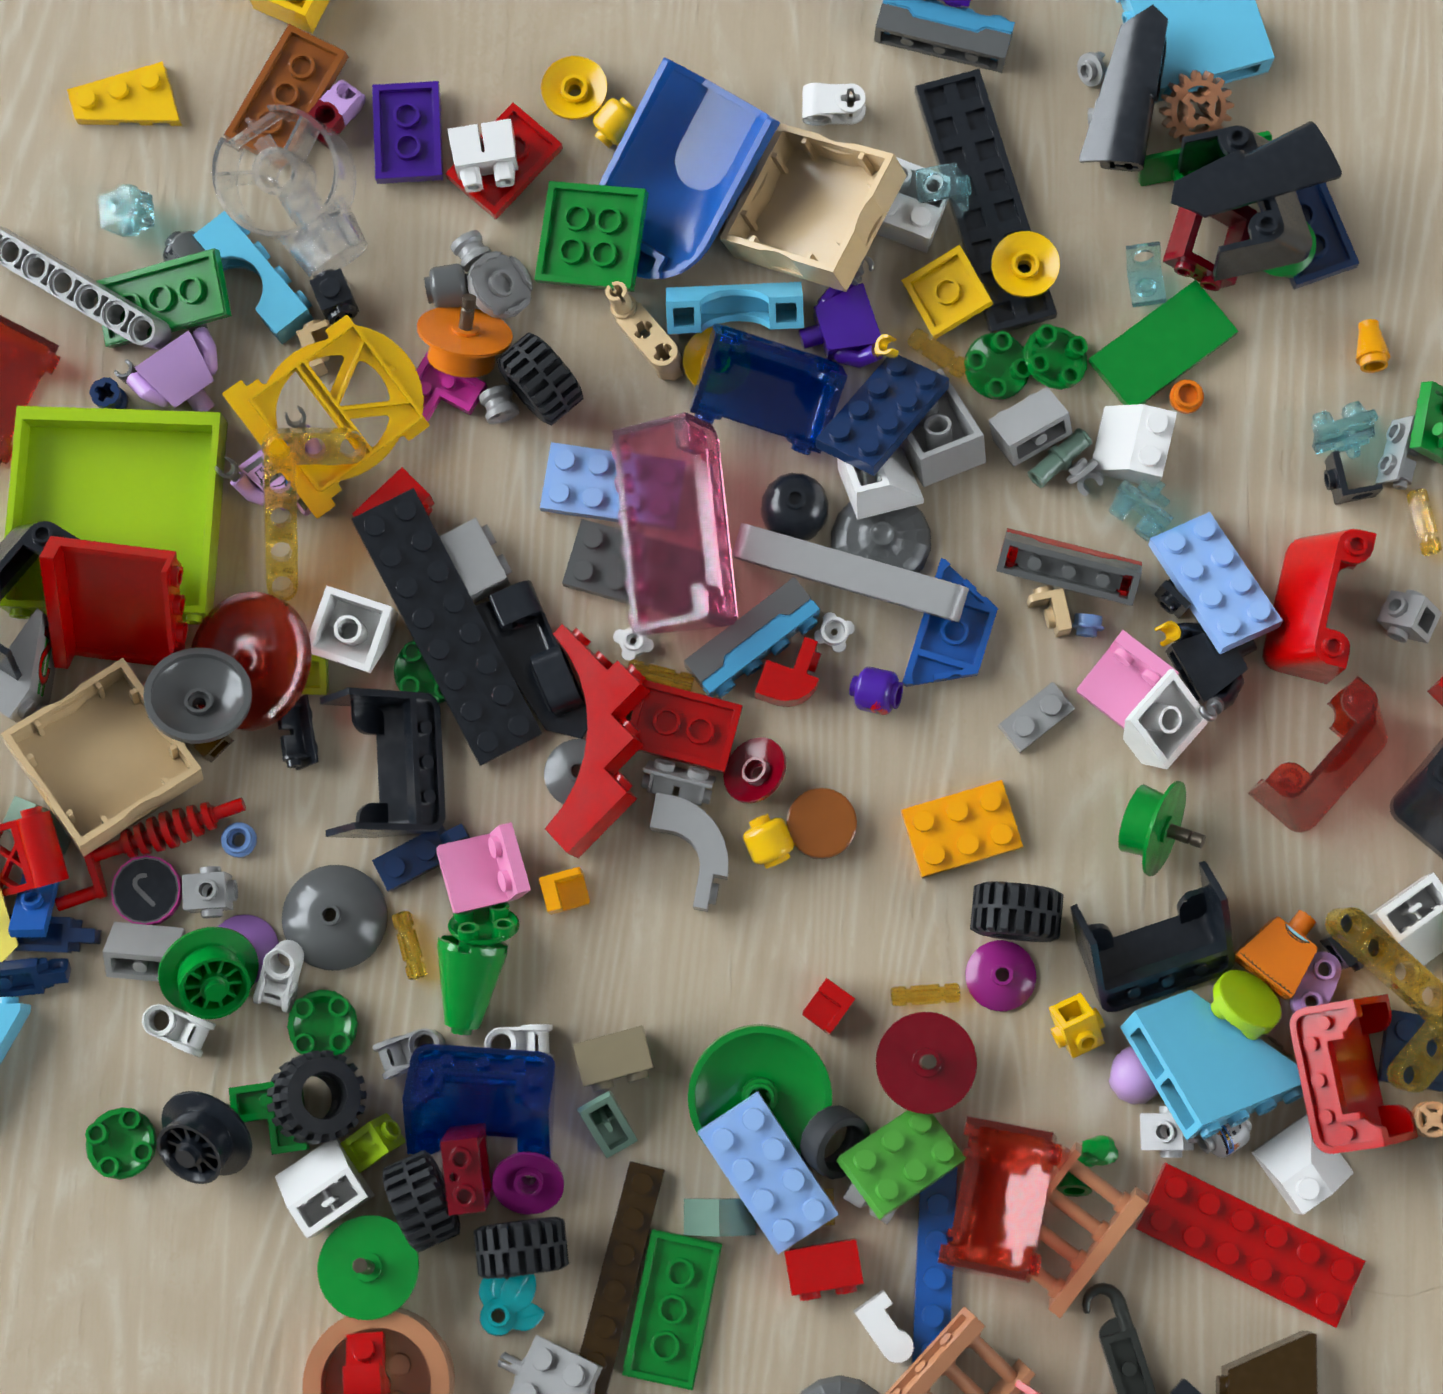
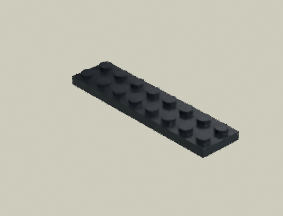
M980 69L916 85L915 95L939 172L942 175L955 179L948 200L964 252L994 303L983 311L989 332H1007L1055 319L1057 311L1050 289L1034 297L1014 296L999 286L992 273V256L999 242L1012 233L1031 231ZM1026 264L1018 266L1022 273L1030 271V267Z
M414 488L351 518L360 539L479 766L542 735L535 718Z

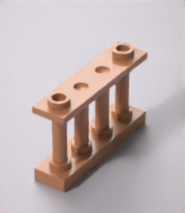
M1075 1142L1071 1149L1065 1146L1053 1162V1165L1057 1168L1008 1233L1004 1235L1000 1232L988 1248L992 1252L989 1260L991 1267L995 1269L1004 1257L1047 1289V1295L1051 1297L1048 1310L1059 1318L1063 1316L1148 1204V1195L1137 1186H1135L1130 1194L1126 1191L1121 1193L1077 1159L1082 1152V1145L1078 1142ZM1068 1171L1114 1205L1112 1209L1116 1213L1108 1223L1105 1220L1098 1221L1056 1189ZM1046 1200L1092 1234L1091 1238L1094 1242L1087 1251L1082 1248L1077 1250L1034 1217ZM1024 1229L1028 1230L1070 1262L1069 1267L1072 1268V1271L1065 1280L1061 1277L1056 1279L1013 1246Z
M964 1306L885 1394H932L930 1392L931 1386L940 1376L944 1375L965 1394H986L955 1364L957 1357L966 1348H971L1001 1377L987 1394H1023L1024 1392L1014 1386L1017 1380L1030 1385V1380L1036 1374L1020 1359L1011 1367L980 1337L981 1331L986 1326Z

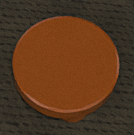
M815 788L802 793L795 799L788 811L786 825L797 850L812 859H828L841 854L851 844L856 833L857 818L852 804L841 793L828 788Z

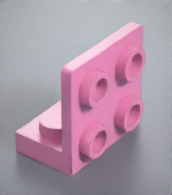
M1122 630L1076 689V692L1124 729L1125 719L1169 669H1175Z
M512 822L498 825L489 834L441 844L436 848L454 914L517 900L531 890Z

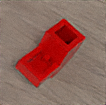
M807 637L804 638L793 669L766 660L755 690V698L780 707H793L807 701L815 693L819 685V678L808 674L809 671L816 672L822 653L816 651L818 641Z
M383 1331L346 1334V1366H343L344 1394H390L391 1381L385 1373L386 1336Z

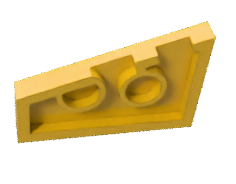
M163 62L67 89L74 118L79 125L139 123L142 126H153V123H169L170 126H182Z

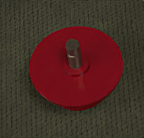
M916 1012L904 1016L887 1029L878 1045L876 1072L879 1082L889 1098L908 1111L920 1114H934L948 1110L967 1095L975 1080L977 1056L973 1042L961 1025L945 1015L935 1012Z

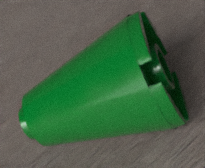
M442 935L441 938L438 937L437 952L444 1024L451 1027V1033L472 1035V1030L480 1029L507 957L508 945L504 942L490 945H474L459 941L452 935Z

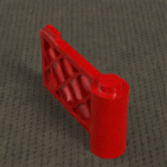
M41 805L20 811L22 817L20 819L0 824V838L4 830L11 829L15 842L11 851L0 845V854L7 858L2 872H0V887L4 897L70 879L50 810L43 812ZM14 864L22 868L26 883L19 885L8 877Z

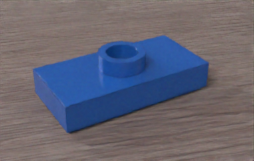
M22 874L20 885L26 883L24 874ZM60 882L17 893L8 927L10 937L47 936Z

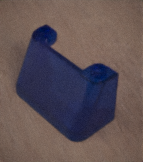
M714 324L689 409L691 413L695 414L694 418L701 422L713 424L714 420H721L724 417L786 437L787 441L792 443L791 449L798 453L810 455L811 451L821 454V450L816 448L815 439L833 419L848 375L841 364L830 359L726 325Z
M424 1044L416 1048L410 1058L402 1097L407 1154H416L422 1150H426L430 1155L435 1154L441 1150L440 1141L449 1127L485 1123L487 1136L517 1138V1153L534 1152L551 1159L554 1127L555 1061L550 1055L540 1051Z

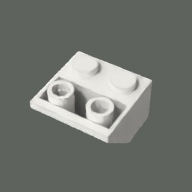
M896 157L907 176L877 235L928 253L955 179Z
M898 447L874 476L837 458L838 471L857 520L924 503V498L902 448Z
M1434 872L1421 877L1368 915L1377 924L1381 931L1379 936L1408 975L1413 974L1443 952V884Z
M338 1138L324 1142L275 1176L285 1204L306 1238L317 1236L375 1196L361 1173L359 1174L346 1154Z

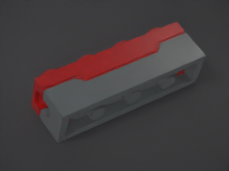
M1007 528L996 571L1133 606L1142 575V562Z

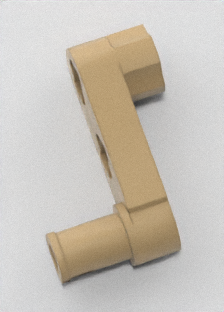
M620 281L612 282L615 291L613 292L608 285L605 295L611 303V312L620 330L654 368L660 379L674 381L680 378L683 374V358L675 342L643 305L628 294L624 283ZM646 329L647 332L650 331L651 335L644 338L643 335H640V332Z

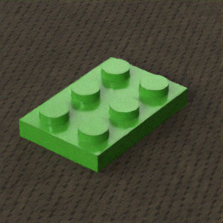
M907 1110L841 1154L836 1162L878 1219L881 1220L957 1168L966 1160V1157L933 1114H920Z

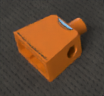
M1298 910L1289 923L1278 916L1272 918L1234 952L1235 962L1249 973L1264 981L1283 1000L1292 998L1318 949L1314 943L1306 938L1307 934L1316 924V921L1302 910Z

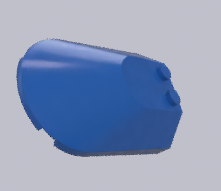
M666 57L662 59L599 185L642 188L649 192L636 277L654 280L674 277L687 271L707 253L780 124L778 120L766 112Z

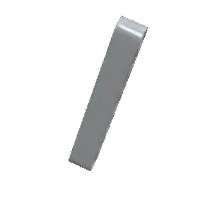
M0 226L1 265L134 344L154 350H160L169 344L171 329L165 321L16 233ZM19 250V255L16 259V253ZM45 265V271L42 274V268ZM72 280L71 288L68 291V284ZM98 295V303L94 307V300ZM123 311H125V318L121 323L120 317ZM152 327L151 336L147 338L148 329Z
M743 523L740 525L731 557L955 622L960 621L969 588L956 583Z

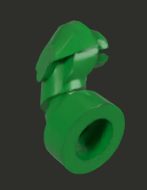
M1098 1135L1082 1141V1152L1077 1160L1086 1167H1093L1094 1165L1104 1166L1116 1162L1119 1153L1111 1137ZM1069 1171L1056 1187L1058 1191L1069 1197H1081L1092 1193V1189Z

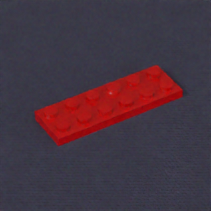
M1168 1163L1163 1164L1149 1194L1148 1204L1141 1212L1134 1228L1334 1328L1338 1326L1366 1262Z

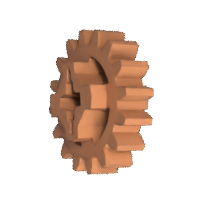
M1192 70L1190 79L1181 73L1179 74L1180 83L1178 85L1171 82L1168 84L1172 91L1171 94H1163L1161 96V99L1167 102V106L1159 109V113L1167 116L1161 124L1165 128H1171L1169 131L1171 137L1176 139L1180 136L1179 141L1181 143L1182 137L1223 128L1221 125L1223 121L1232 120V117L1226 114L1227 109L1234 107V103L1226 100L1232 94V91L1228 88H1222L1225 81L1219 77L1214 79V74L1205 71L1201 75L1199 71ZM1196 86H1204L1203 88L1199 87L1197 91H1188L1190 88ZM1190 100L1197 103V106L1200 108L1199 111L1203 113V116L1195 113L1196 110L1193 108L1194 105L1190 103ZM1199 124L1205 125L1199 129L1189 130L1190 128L1194 129V127Z

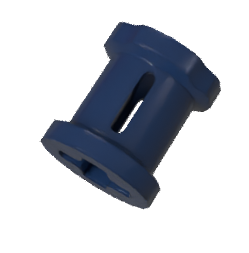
M104 377L94 381L91 385L89 394L92 397L93 403L99 408H127L128 396L113 379Z

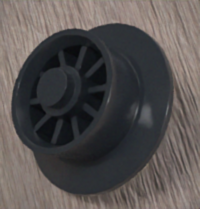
M197 1091L178 1093L165 1104L161 1115L163 1130L157 1138V1149L165 1165L178 1177L191 1183L207 1184L214 1181L219 1175L235 1174L247 1165L252 1155L251 1136L245 1123L230 1107V1104L224 1103L212 1095Z

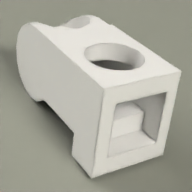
M882 1289L853 1311L883 1355L891 1362L902 1363L912 1355L913 1341L905 1330L897 1328L885 1311L893 1303Z

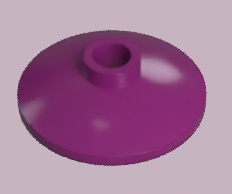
M1005 940L991 941L980 946L968 960L965 971L966 985L971 996L983 1007L993 1011H1010L1024 1004L1032 995L1036 985V968L1030 955L1021 946ZM999 968L1007 970L1009 974L1008 979L1004 982L996 978V971Z
M519 1152L506 1157L497 1165L493 1173L492 1188L498 1201L509 1210L527 1215L539 1214L554 1207L561 1199L564 1191V1176L559 1166L550 1158L534 1152Z

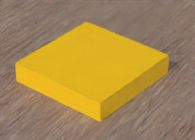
M960 244L901 280L935 339L994 304Z

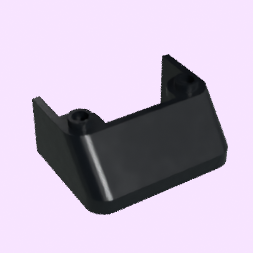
M1230 126L1182 137L1177 168L1179 173L1197 170L1234 151L1244 150L1247 153L1269 142V140L1243 126ZM1296 191L1259 202L1263 212L1255 214L1249 222L1248 233L1250 240L1218 246L1212 275L1214 281L1300 263L1309 256L1312 247V237Z
M48 521L21 525L11 530L0 543V601L39 558L50 536L79 538ZM0 644V670L19 680L22 674L11 650Z
M351 687L320 697V705L350 706L354 727L362 734L376 735L379 803L363 805L356 814V822L325 830L326 837L381 838L423 834L440 829L445 822L446 810L441 710L436 698L429 693Z
M1443 738L1393 796L1390 802V812L1393 818L1442 859Z
M1206 860L1199 862L1202 887L1188 891L1180 898L1177 903L1178 916L1113 937L1107 925L1101 923L1088 925L1078 905L1070 906L1077 945L1095 995L1103 1010L1118 1012L1221 977L1225 972L1233 968L1235 953L1228 898Z

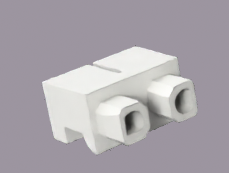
M511 119L481 123L484 152L478 124L447 129L458 179L462 180L467 193L483 189L481 176L494 174L497 187L502 188L514 185L515 170H518Z

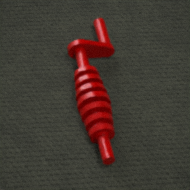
M241 797L215 807L211 806L209 802L200 803V812L195 805L186 806V814L182 808L172 809V816L166 810L158 814V820L155 816L146 819V828L140 822L133 826V834L130 829L122 831L119 840L102 845L84 856L93 885L55 898V905L58 911H63L97 898L103 899L108 897L100 861L122 853L127 854L129 858L137 857L138 848L143 855L151 854L152 846L157 852L165 851L166 843L170 849L180 846V839L184 844L192 841V831L196 837H200L205 834L204 825H206L209 831L217 828V822L220 819L246 811L243 798Z

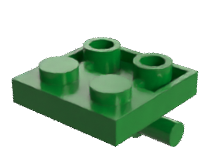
M1434 381L1421 382L1409 448L1443 465V386Z

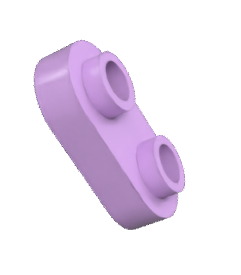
M1318 952L1314 955L1295 994L1290 998V1008L1293 1014L1296 1010L1307 1007L1305 1000L1308 996L1315 998L1316 1005L1331 1002L1341 976L1340 962L1333 954ZM1320 963H1325L1329 967L1327 976H1322L1319 973L1318 966Z

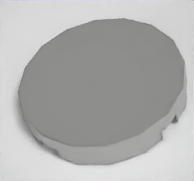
M498 251L486 253L470 267L467 275L469 294L476 296L478 308L491 317L500 319L515 317L529 305L533 284L529 272L513 256L508 257L502 255L503 252Z

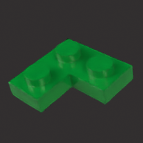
M273 1082L228 1088L230 1107L240 1116L244 1123L268 1119L272 1155L310 1150L307 1142L297 1143L293 1141V1136L285 1137L280 1133L283 1127L273 1124L271 1119L276 1117L275 1112H268L267 1104L273 1103L272 1097H267L268 1088L274 1087ZM302 1089V1102L305 1107L304 1092Z

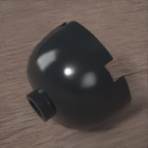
M791 472L779 476L768 485L762 497L761 516L765 527L769 531L807 541L815 537L828 520L829 502L824 488L816 479L804 473Z

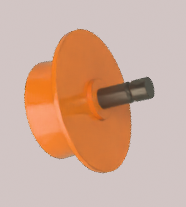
M473 294L463 295L462 307L435 308L421 315L417 322V332L420 338L429 345L427 354L429 363L445 374L463 378L480 377L490 373L495 367V355L503 353L511 346L513 339L512 330L500 318H493L481 310L475 309L476 296Z

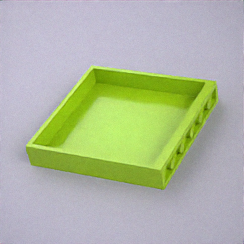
M17 406L5 537L18 526L48 521L56 524L80 540L176 551L177 559L183 567V578L180 586V594L185 595V609L182 614L183 622H187L189 625H200L202 620H213L224 479L216 473L215 466L224 473L227 420L221 412ZM39 558L0 601V608L8 612L12 618L30 619L31 614L37 608L47 615Z

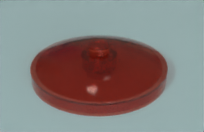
M250 591L238 593L223 600L204 618L196 631L191 648H210L224 652L238 661L245 669L251 683L252 702L246 718L235 730H260L279 721L296 704L308 680L312 655L311 642L306 625L299 613L289 603L270 594ZM202 704L198 705L200 709L205 708Z

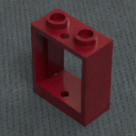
M1247 205L1211 216L1213 219L1229 227L1223 245L1249 240V222L1257 214V210ZM1179 207L1162 262L1173 267L1174 272L1178 275L1197 280L1202 288L1209 291H1219L1221 288L1235 285L1238 276L1214 281L1212 275L1215 264L1192 252L1203 217Z
M478 1123L449 1127L440 1141L449 1216L484 1212L494 1194L486 1124ZM452 1173L454 1174V1181L450 1179V1174Z

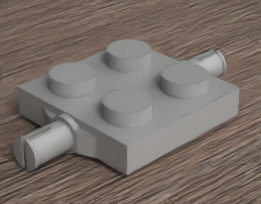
M538 1335L535 1336L528 1354L522 1361L506 1352L500 1358L512 1363V1365L505 1361H498V1367L515 1374L514 1385L509 1394H595V1384L603 1368Z

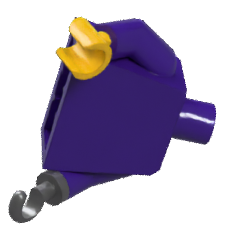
M868 256L864 257L847 292L829 287L818 299L813 311L815 325L798 330L803 349L822 344L828 360H836L840 364L856 368H862L879 361L883 355L889 358L898 356V350L894 348L887 350L888 344L897 339L888 334H880L864 284H859L862 281L861 276L864 274V261L868 263L869 271L872 272L874 270V262Z

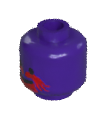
M865 667L859 676H853L849 694L854 696L857 709L887 715L892 709L899 707L903 696V683L899 682L895 672Z

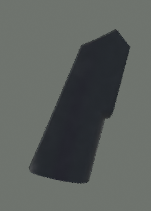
M1151 5L1121 25L1079 157L1080 163L1100 162V166L1103 169L1137 172L1144 169L1154 103L1159 98L1167 48L1166 32L1168 18L1154 5Z
M1309 121L1247 153L1244 150L1234 151L1174 182L1171 204L1207 218L1339 179L1342 171L1320 129L1314 122Z
M526 580L513 584L489 595L490 601L475 605L512 677L545 730L583 739L588 730L586 702L567 657L560 644L556 642L532 582Z

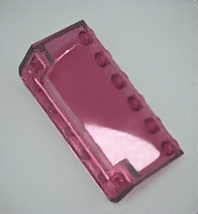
M683 412L613 430L611 451L616 463L617 476L615 477V487L619 493L620 502L618 519L623 532L621 550L626 561L627 576L625 578V587L630 601L628 619L633 633L643 636L718 628L735 624L738 616L719 439L715 428L710 423Z

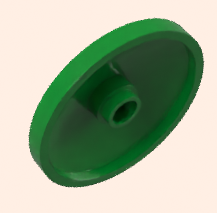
M752 1024L724 1033L703 1051L691 1074L688 1089V1107L696 1133L698 1134V1130L759 1091L801 1155L800 1143L802 1133L808 1122L817 1112L832 1106L831 1082L821 1057L802 1037L790 1030L774 1025Z

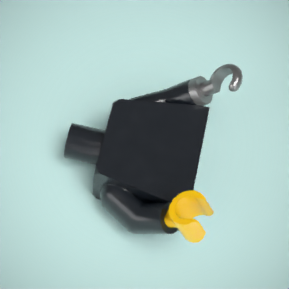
M1167 621L1156 627L1155 631L1160 630L1166 636V639L1161 641L1160 645L1164 647L1172 643L1165 652L1175 669L1179 672L1183 683L1201 705L1199 707L1201 716L1207 721H1215L1218 714L1235 702L1244 685L1242 674L1248 670V667L1242 657L1257 650L1254 639L1219 654L1200 623L1185 622L1176 624L1173 621Z

